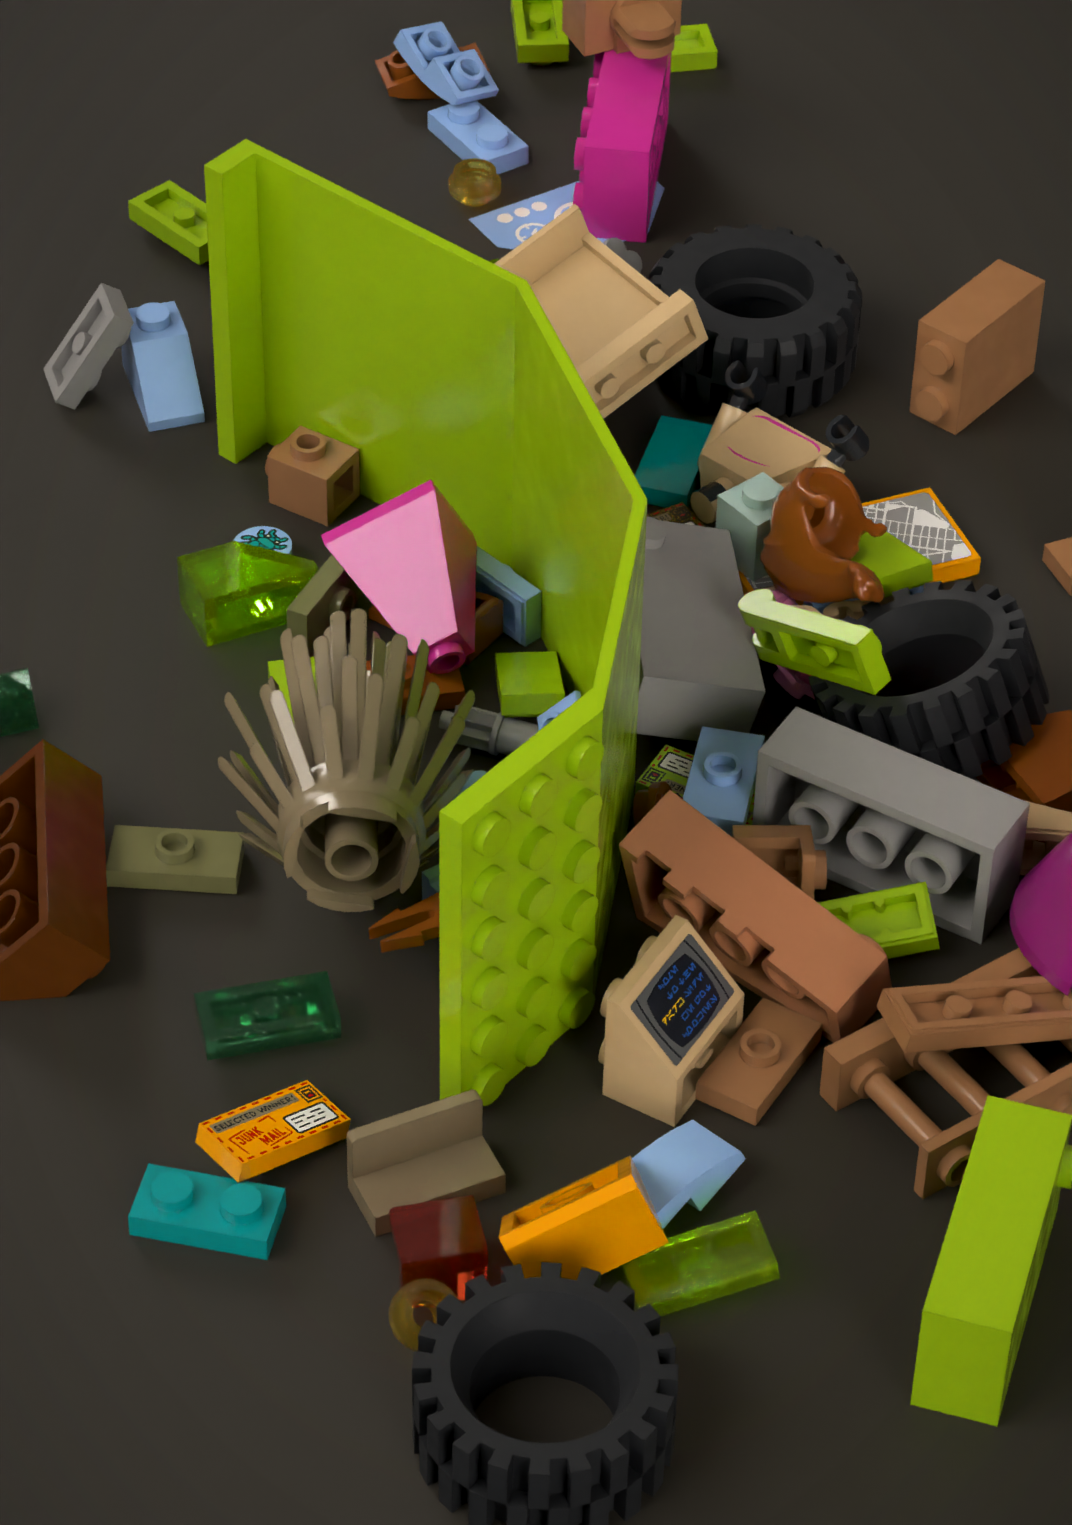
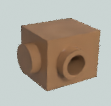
M299 426L282 443L275 445L267 456L265 473L268 476L269 503L329 526L360 496L358 448Z

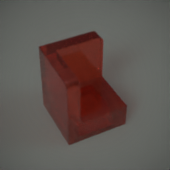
M474 1195L397 1206L390 1209L389 1223L399 1259V1292L403 1308L411 1309L439 1304L449 1293L459 1301L465 1300V1282L481 1274L488 1281V1247Z

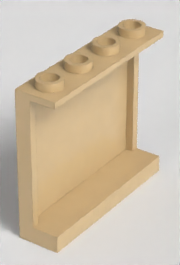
M576 204L561 213L495 263V265L528 281L603 419L708 340L694 300L681 289L669 297L589 232L581 210Z

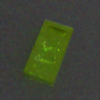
M756 1210L667 1238L669 1243L621 1265L628 1286L635 1290L634 1302L637 1310L650 1303L660 1316L780 1279L777 1260Z

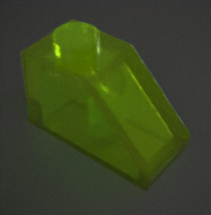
M231 541L177 557L180 604L207 647L287 624L286 609L318 572V566L314 560L237 541Z

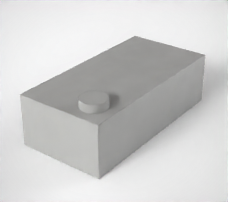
M647 516L637 734L698 741L702 726L743 733L750 732L765 694V688L757 652L752 642L753 634L751 627L745 624L738 608L739 600L744 594L729 530L661 521Z
M795 707L758 750L752 825H811L815 850H826L827 879L862 894L926 881L935 925L982 945L1011 906L1014 893L1019 885L1030 803L809 711Z

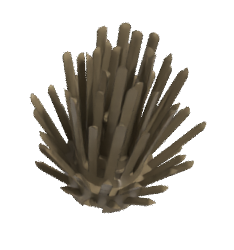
M355 608L351 611L348 656L346 615L343 611L333 612L330 615V626L324 631V636H319L314 640V677L306 638L303 635H296L292 638V632L289 628L282 632L280 644L293 719L284 694L272 676H270L268 683L260 687V698L267 714L287 788L280 779L238 702L230 692L225 694V706L248 745L253 761L279 801V805L242 755L230 750L232 763L222 756L218 758L219 769L275 832L273 833L249 813L237 810L236 814L240 822L258 837L252 833L238 835L247 844L283 866L287 878L292 876L307 891L308 901L320 907L341 912L373 910L374 900L383 898L399 888L403 894L411 886L417 876L418 868L429 862L428 859L439 853V823L427 833L426 831L439 817V811L454 799L474 771L472 769L461 772L471 754V748L469 747L457 755L423 804V799L465 729V720L475 702V694L470 689L462 699L415 786L432 715L440 695L439 686L435 682H430L419 709L429 655L428 644L424 639H421L417 649L398 745L408 641L404 635L395 634L392 641H389L386 645L378 633L373 631L370 641L371 670H366L367 613L361 608Z

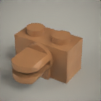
M563 0L562 30L584 57L614 50L617 54L631 51L635 57L642 59L661 58L674 50L675 35L680 34L682 0Z

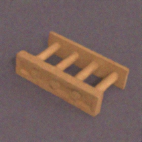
M1017 948L951 983L1036 977L1041 975L1032 967L1021 950ZM881 1018L824 1047L819 1095L835 1111L861 1098H871L919 1147L914 1191L921 1199H924L946 1186L954 1187L961 1184L989 1094L947 1054L955 1049L904 1053L885 1020ZM1072 1039L1059 1040L1072 1053ZM1021 1044L984 1047L1025 1086V1088L1004 1099L1072 1115V1063L1050 1073ZM915 1070H925L971 1117L942 1131L894 1081Z

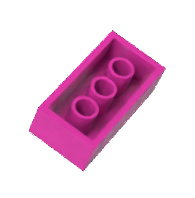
M614 50L595 54L593 78L590 77L588 84L587 107H583L581 137H577L575 145L574 170H580L579 183L576 182L573 205L576 204L580 208L589 232L596 238H618L630 242L646 243L668 127L671 53L656 59L637 58L631 51L617 54Z

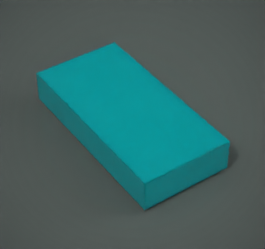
M661 415L635 473V477L648 499L647 504L671 509L684 506L688 509L691 495L695 492L700 481V471L697 465L698 458L713 425Z

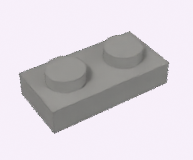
M101 283L43 370L56 403L75 410L86 392L91 391L97 385L103 367L116 348L122 347L127 341L133 320L121 290Z

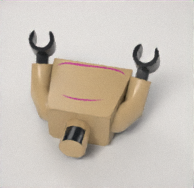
M735 361L731 363L725 373V381L733 392L729 405L722 403L698 458L697 465L700 471L701 488L691 495L692 509L702 522L707 524L716 521L717 495L762 472L766 473L784 488L806 467H830L844 474L845 470L842 468V465L846 460L856 461L867 454L869 450L868 436L859 425L855 426L848 416L839 415L831 420L826 429V438L834 447L831 449L758 408L751 410L749 413L744 412L747 404H755L763 399L767 392V383L758 367L753 370L751 378L746 382L747 369L741 361Z

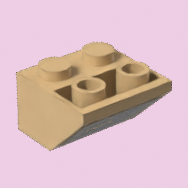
M675 915L658 937L651 935L646 939L638 953L635 965L624 979L616 978L611 982L603 996L600 1007L601 1015L606 1017L605 1038L601 1044L598 1056L599 1062L604 1065L602 1095L673 1127L676 1126L696 1100V1082L742 1025L744 992L691 923L685 918Z

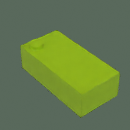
M990 1095L987 1096L922 1311L910 1405L998 1426L1057 1213L1061 1187L1072 1189V1145L1068 1144L1072 1115Z

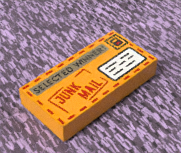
M305 1080L199 1123L195 1143L240 1183L346 1139L351 1119L314 1085Z

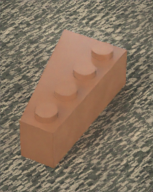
M669 790L619 843L637 919L660 933L675 915L687 919L735 981L762 998L764 997L823 1023L822 1036L834 1043L861 1029L877 1011V1004L884 988H892L888 958L877 942L864 934L855 932L673 791Z

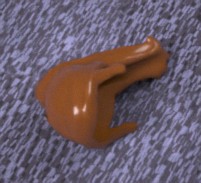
M830 467L804 468L796 475L793 481L780 491L773 502L770 520L771 532L763 538L764 548L761 550L760 561L770 576L775 590L797 601L829 603L858 598L863 602L872 601L880 603L885 596L881 581L874 571L861 563L852 561V558L859 551L860 538L864 533L868 532L872 537H880L886 533L887 527L882 523L876 524L865 516L856 488L842 472Z

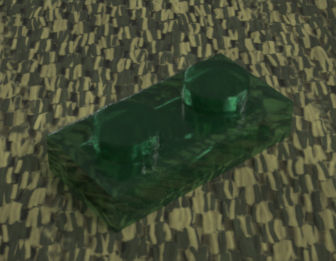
M327 971L193 993L195 1015L207 1061L342 1038L341 1017Z

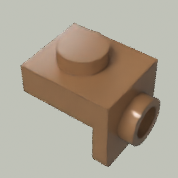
M732 825V837L812 899H814L815 889H826V850H815L811 825Z

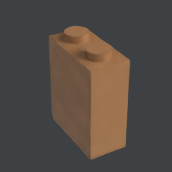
M997 259L922 317L918 322L909 412L957 435L1034 372L1045 280Z

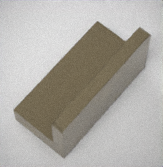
M469 1090L354 1128L347 1133L348 1189L375 1237L505 1193L506 1174L482 1135L483 1101L476 1090Z

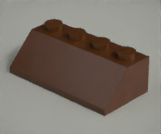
M44 739L0 775V1002L66 997L84 981L97 976L110 961L102 775Z

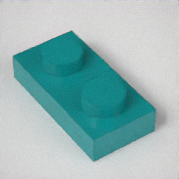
M148 1163L128 1215L129 1235L268 1260L286 1209V1189L249 1181L238 1183L233 1178Z

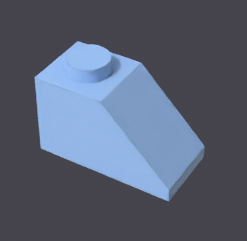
M175 301L164 303L151 302L139 307L129 308L133 325L131 326L127 341L121 347L122 362L148 431L152 432L205 422L204 408L189 336Z

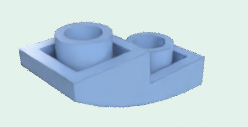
M442 21L401 29L393 41L403 59L419 79L435 94L452 105L494 97L499 91L475 49L460 52Z
M690 1120L655 1140L632 1159L664 1229L686 1202L701 1211L746 1158L740 1150L696 1121Z

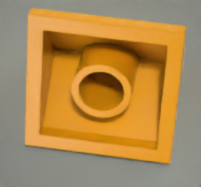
M631 1155L502 1216L499 1240L513 1265L521 1264L524 1278L541 1277V1262L562 1263L561 1278L577 1280L581 1267L601 1272L602 1275L669 1243Z

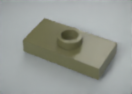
M333 555L328 558L286 609L287 629H291L292 638L296 635H303L306 638L309 657L314 655V640L319 636H324V631L330 626V615L335 611H343L347 622L351 617V611L354 609L356 602L364 594Z
M115 825L106 865L107 887L237 894L245 851V841L238 834H244V832Z

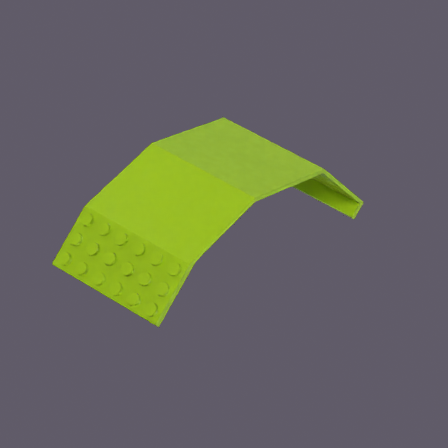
M244 139L204 164L219 455L237 464L266 443L273 446L282 443L299 426H303L359 449L360 494L380 505L432 480L472 531L477 546L501 563L510 566L515 573L542 591L541 638L548 651H557L561 677L569 694L575 690L581 693V697L439 811L440 1100L474 1089L482 1099L483 1106H488L500 1096L505 1085L526 1066L532 1067L540 1062L548 1051L549 1046L568 1029H575L582 1025L594 1006L595 991L622 859L619 843L626 837L634 798L648 499L527 280L248 139Z

